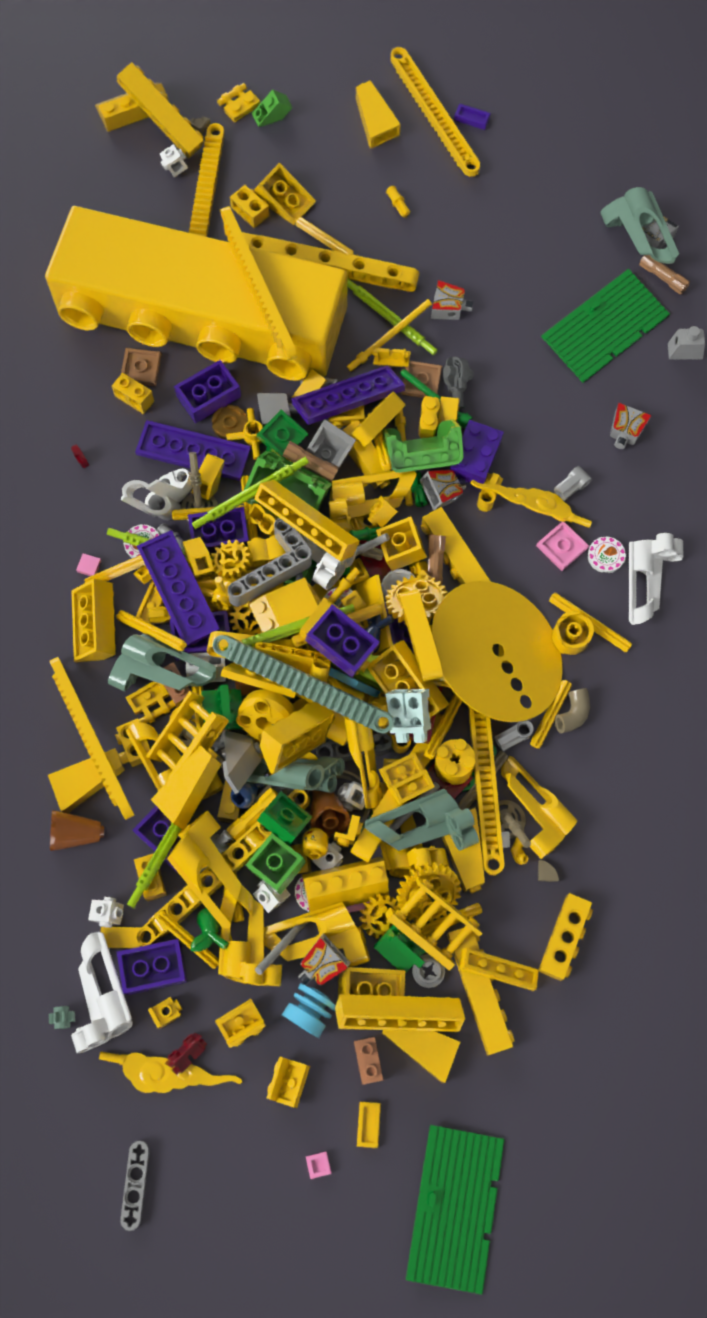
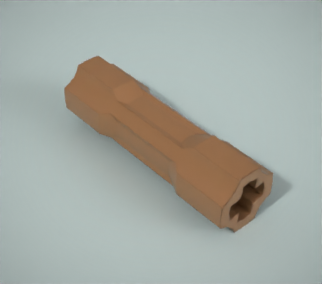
M644 255L640 260V266L648 272L654 273L678 294L681 295L689 286V280L681 274L675 273L665 264L654 260L650 255Z
M291 441L282 455L294 463L306 456L309 463L304 467L332 482L339 467L314 456Z
M429 535L428 574L435 578L436 582L441 581V586H443L442 573L446 536Z

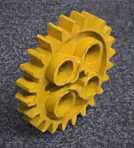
M420 574L417 578H414L413 575L410 576V579L403 577V582L397 580V586L391 585V590H387L388 595L385 596L386 609H388V614H392L394 619L398 618V623H401L403 620L405 621L399 593L415 589L419 590L429 624H431V619L434 618L440 602L448 594L445 586H441V581L435 582V578L428 580V575L424 578H421Z
M427 862L424 868L418 865V871L416 872L411 869L412 875H404L406 882L401 881L400 885L402 888L397 889L399 895L396 896V899L399 902L397 905L400 909L420 888L415 880L417 876L422 880L426 878L434 885L433 889L452 905H458L456 899L461 898L459 891L462 890L459 885L461 882L457 878L456 873L449 866L445 867L443 863L438 866L436 862H433L431 867ZM427 893L406 915L409 921L413 919L416 923L433 903ZM441 906L429 919V922H433L435 918L437 920L440 919L441 915L447 916L446 912L448 910Z

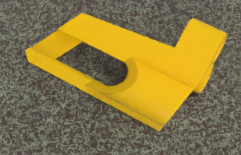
M378 698L367 702L388 712L386 698ZM344 716L349 750L353 760L360 768L366 809L377 808L382 800L380 779L376 771L373 731L371 728L365 727ZM381 717L378 721L379 726H385L389 722L386 717ZM362 751L365 753L370 790H367Z

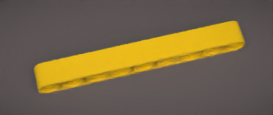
M440 713L436 714L431 738L443 717ZM416 743L410 754L416 753L425 770L431 760L424 756L428 744ZM388 789L371 818L400 807L404 803L399 805ZM395 818L383 824L390 828ZM364 828L350 853L369 863L382 840Z

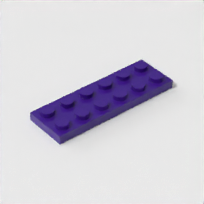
M386 365L292 398V405L309 425L383 399L393 391L396 394L405 391V384Z
M146 420L135 453L138 456L191 469L189 453L196 452L198 471L206 455L209 453L225 460L221 477L241 481L251 452V446Z
M172 530L137 545L180 638L187 643V646L209 637L210 633L214 631H220Z

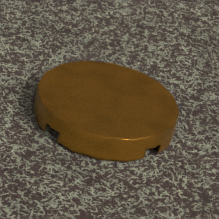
M233 405L219 408L212 417V427L215 434L227 440V433L243 432L244 426L248 422L245 412Z

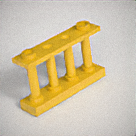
M191 691L184 698L146 755L150 759L159 762L164 761L172 769L168 779L175 774L200 745L206 750L209 747L211 748L229 722L222 715L214 712L209 714L200 705L204 697ZM195 712L205 720L200 730L189 722ZM184 728L194 737L189 747L178 738ZM173 744L183 753L178 763L167 754Z
M417 876L415 880L420 888L400 910L394 911L390 907L385 915L389 922L450 971L455 965L452 960V953L472 931L479 937L482 935L479 929L480 924L473 917L468 919L433 889L434 885L426 878L422 880ZM428 893L435 901L416 923L410 924L406 920V915ZM443 906L450 914L431 936L428 935L426 937L421 933V928ZM458 918L466 926L446 948H439L437 940Z

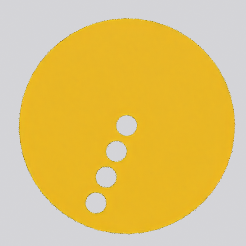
M488 581L462 584L443 598L435 612L431 633L441 663L443 677L453 692L464 703L489 718L505 722H520L534 718L544 712L557 696L562 680L561 653L553 643V630L534 604L515 590ZM494 644H499L504 649L502 657H498L493 653L492 647ZM503 661H508L512 664L513 672L511 674L503 671ZM513 678L521 681V691H516L512 688L511 680ZM522 695H526L531 699L532 705L530 708H524L521 705L520 697Z

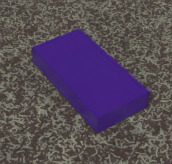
M459 103L454 115V121L485 130L491 113Z

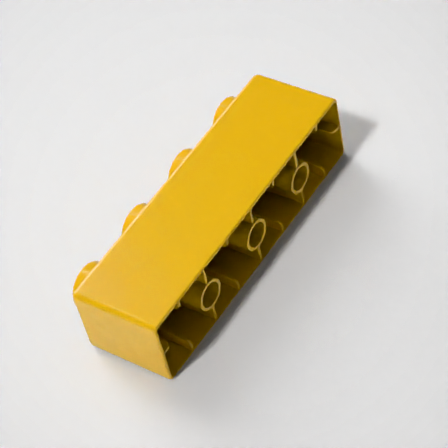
M78 206L71 207L45 273V278L59 316L67 324L75 328L89 331L95 330L99 324L126 330L136 341L151 347H162L168 341L196 347L201 355L214 362L221 360L223 364H229L236 361L237 358L266 364L273 374L292 381L306 378L312 369L323 377L326 376L347 310V272L345 270L249 247L296 348L297 358L288 361L282 348H277V343L274 342V336L271 335V330L268 329V324H266L265 318H263V312L260 311V306L257 305V300H255L254 294H252V289L249 287V282L246 281V276H244V272L241 270V265H239L238 259H236L235 253H233V247L230 246V242Z

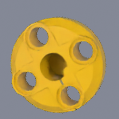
M265 689L255 690L249 693L242 701L236 721L249 735L261 742V734L265 728L275 725L280 719L287 718L295 709L292 703L282 694Z

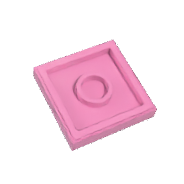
M561 522L536 545L561 571L566 569L589 548V545L565 522Z

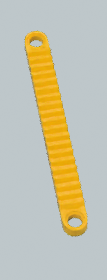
M402 47L394 48L391 51V63L395 67L396 73H399L400 79L402 78L403 84L405 83L409 93H412L415 102H418L422 113L424 112L428 122H431V126L434 127V131L441 138V142H444L447 151H450L454 162H457V166L461 168L465 175L469 177L476 176L480 170L478 158L408 52ZM399 54L402 55L403 58L397 59L395 58V56ZM472 164L476 168L471 170L468 169L467 166Z
M213 123L207 128L189 233L208 237L224 142V128L218 123ZM216 130L220 132L219 135L211 134L213 131Z
M228 206L220 209L225 235L228 241H230V246L233 247V253H235L236 259H238V263L241 265L246 281L249 282V287L252 289L255 300H257V305L260 306V311L263 312V318H265L266 324H268V329L271 330V335L274 336L277 348H282L288 361L297 358L294 343L231 208Z
M59 657L50 660V664L55 672L52 677L91 756L109 798L114 806L119 807L125 820L135 816Z
M468 706L471 745L476 757L474 776L483 867L489 875H498L504 868V854L491 721L489 717L480 714ZM495 859L499 862L497 870L489 868L488 862Z

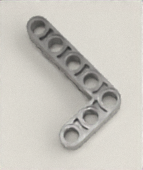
M281 518L274 522L275 538L286 553L231 583L228 587V596L232 605H244L311 566L312 551L299 532Z

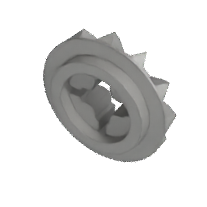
M430 954L422 955L421 958L425 962L422 967L428 968L433 963L432 972H434L436 977L429 975L424 979L425 971L421 967L419 969L414 964L412 968L414 980L420 986L426 988L436 987L444 979L445 967Z

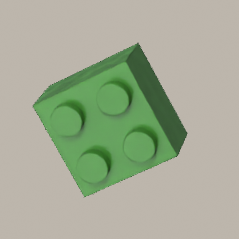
M271 833L246 866L281 895L306 864V861L301 855Z

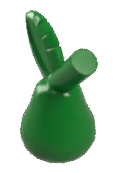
M207 908L200 910L196 916V921L202 934L192 941L191 951L200 952L206 950L213 942L225 950L229 943L217 934L221 925Z

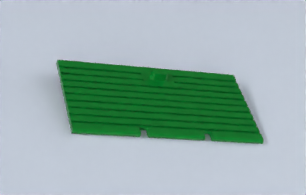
M627 269L542 334L541 337L583 383L613 360L610 355L611 353L617 357L642 337V334L639 332L640 330L646 334L667 318L670 313L645 288L641 281Z
M430 1125L405 1280L483 1294L490 1240L483 1239L484 1233L491 1234L498 1188L491 1187V1180L499 1182L505 1139Z

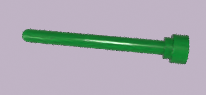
M403 369L401 371V375L428 397H437L440 402L441 397L407 370ZM458 411L457 422L465 429L469 420H472L473 417L468 413L465 414Z

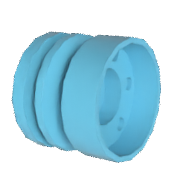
M300 984L298 989L305 993L304 997L295 993L293 996L300 1002L299 1005L289 1003L282 1016L319 1038L326 1027L319 1018L323 1016L330 1019L332 1015L326 1012L325 1008L327 1007L335 1011L336 1005L319 990Z

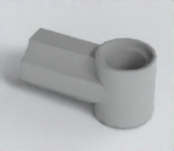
M577 466L569 473L565 480L554 488L556 495L565 501L577 490L584 489L591 482L592 478L580 466Z
M528 720L520 721L517 725L498 734L494 738L498 747L504 752L516 744L528 740L533 733L534 727ZM525 726L528 728L529 733L526 735L521 734L519 728Z

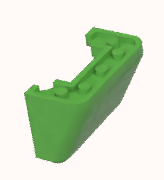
M454 419L440 422L437 426V436L407 441H402L400 432L395 428L382 429L391 460V469L395 472L401 473L456 465L463 459L461 426Z
M265 451L258 456L244 490L285 467L287 464L290 466L293 462L273 452ZM303 467L279 482V484L317 511H319L332 485L329 480ZM255 497L246 501L247 503L252 505L253 503H259L254 499Z

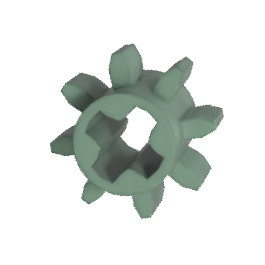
M69 1006L54 1007V1013L48 1014L49 1024H54V1029L70 1028V1022H75V1011H70Z

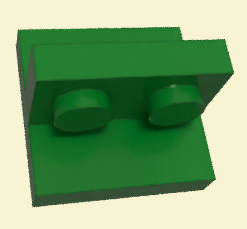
M281 409L257 433L256 437L267 446L266 451L283 457L282 455L290 441L300 445L308 436V433Z
M220 685L218 690L201 691V696L204 697L202 707L209 714L214 712L229 720L223 730L243 729L236 721L238 710L242 703L241 689H228V685Z
M280 791L261 813L257 821L289 846L311 820L312 816Z
M394 925L373 946L398 970L405 971V973L414 964L420 969L425 963L421 958L425 950Z

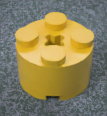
M571 611L563 614L556 622L552 632V640L555 647L562 654L576 655L583 652L592 639L594 633L593 624L587 616H583L580 612Z
M463 739L444 742L437 749L434 769L436 775L440 780L453 785L464 783L469 779L476 761L474 750Z

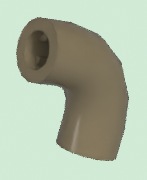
M587 688L568 692L571 701L570 710L566 713L557 714L555 717V726L559 733L571 732L581 727L588 718L590 697Z

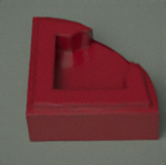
M73 445L71 450L82 468L88 467L89 463L78 445Z

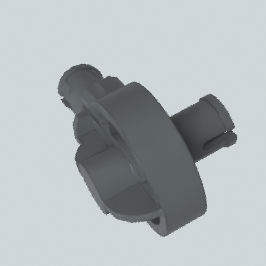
M450 357L447 359L443 369V378L448 386V392L452 393V397L460 399L459 409L464 408L463 393L467 389V381L472 380L474 371L470 369L466 359Z

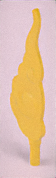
M475 480L471 481V484L477 488L494 491L515 504H520L535 512L552 516L558 521L574 522L588 528L591 526L592 521L573 514L570 506L555 493L536 488L528 490L524 488L515 489L498 484H482Z
M101 1051L99 1055V1060L122 1065L124 1075L131 1080L137 1090L144 1093H167L173 1088L182 1089L188 1085L196 1086L201 1084L211 1086L228 1081L238 1084L242 1083V1079L232 1075L214 1076L192 1064L182 1074L175 1075L171 1070L172 1068L164 1064L168 1060L167 1058L147 1057L138 1052L119 1055Z

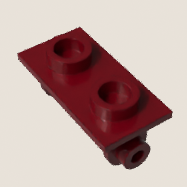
M197 1033L190 1034L183 1040V1045L178 1050L176 1049L169 1054L168 1060L164 1064L171 1067L175 1075L182 1074L192 1064L187 1057L191 1055L195 1060L206 1049L207 1043L202 1039L201 1035Z

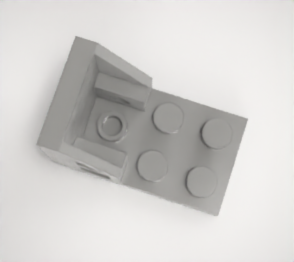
M324 420L306 451L340 468L356 440L327 420Z

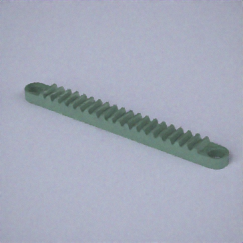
M220 635L213 641V649L217 654L322 706H326L328 709L334 710L336 713H340L365 727H369L379 733H387L394 727V718L388 712L233 637ZM222 639L228 642V648L225 651L219 647V642ZM381 717H386L389 720V726L385 729L379 726L378 721Z

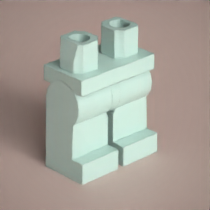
M393 689L386 693L388 713L393 716L395 721L390 733H395L397 743L410 741L409 733H413L415 743L427 741V731L431 729L428 711L429 689Z

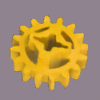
M228 540L226 545L222 542L221 548L215 547L216 553H211L214 572L217 573L218 577L223 576L225 580L229 576H231L232 580L235 579V575L242 577L241 572L247 573L246 566L252 565L249 561L252 560L249 548L243 542L239 544L238 540H235L234 543Z
M232 605L235 611L229 612L233 616L229 622L234 623L231 628L233 630L238 629L237 633L242 634V632L243 634L250 635L259 634L261 632L259 626L252 630V627L257 624V620L251 607L243 612H239L243 606ZM251 613L254 619L248 622L245 617ZM237 619L242 620L243 628L240 627Z
M379 893L376 895V899L370 896V902L363 903L366 908L360 909L363 916L359 917V920L364 922L361 927L366 930L368 935L371 936L373 934V937L376 939L379 936L382 937L393 925L387 920L385 915L389 909L385 904H389L394 911L400 909L395 898H390L387 894H384L382 897ZM371 923L375 924L377 929L373 928Z

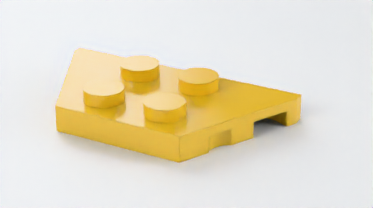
M235 662L222 668L220 675L222 677L295 698L296 692H292Z

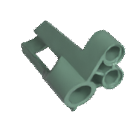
M643 187L632 188L625 193L624 197L616 199L601 210V216L606 228L620 227L624 224L640 255H650L651 258L660 263L671 264L675 262L679 252L652 191L648 192ZM656 220L667 247L665 249H657L649 245L642 226L649 225Z
M135 634L129 637L123 644L122 654L114 664L108 678V684L125 692L132 684L136 683L137 677L140 676L181 691L189 685L198 687L213 681L216 678V665L184 651H179L148 635ZM166 653L199 667V669L189 677H182L160 666L164 662Z
M322 756L317 760L297 759L277 773L265 777L264 775L269 772V768L265 758H262L246 782L332 793L337 787L336 776L343 774L345 763L342 758Z
M445 789L365 821L364 825L368 831L398 851L449 834L459 851L479 843L478 834L473 828L474 818L468 808L461 810ZM409 812L421 813L426 818L424 825L400 835L383 824Z

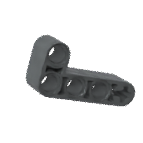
M385 733L374 734L375 756L389 753L392 745L391 737ZM327 737L325 743L315 748L318 759L321 757L320 752L327 750L330 752L329 757L342 758L344 762L353 760L350 751L348 754H341L339 752V749L342 747L349 749L348 741L345 746H342L334 741L332 742ZM380 741H383L386 747H382ZM362 751V758H365L364 751Z

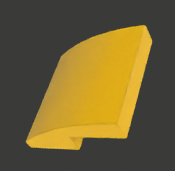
M415 752L379 769L383 780L399 805L435 787Z

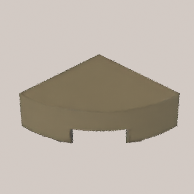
M207 117L189 120L192 125L191 127L195 131L198 130L201 134L211 123Z
M538 860V881L558 882L559 878L555 868L548 862Z

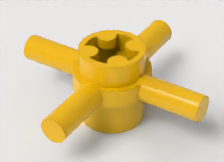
M249 408L247 409L248 422L245 424L243 432L227 433L226 437L228 441L244 439L248 445L252 446L253 458L257 460L258 456H260L259 445L262 442L256 435L263 427L259 421L255 420L254 409Z
M216 577L215 584L217 588L215 591L200 587L203 596L212 598L211 603L217 609L227 611L228 617H232L229 612H233L232 604L228 596V587L231 582L223 581L221 577ZM251 601L241 606L250 608L249 604L251 603Z

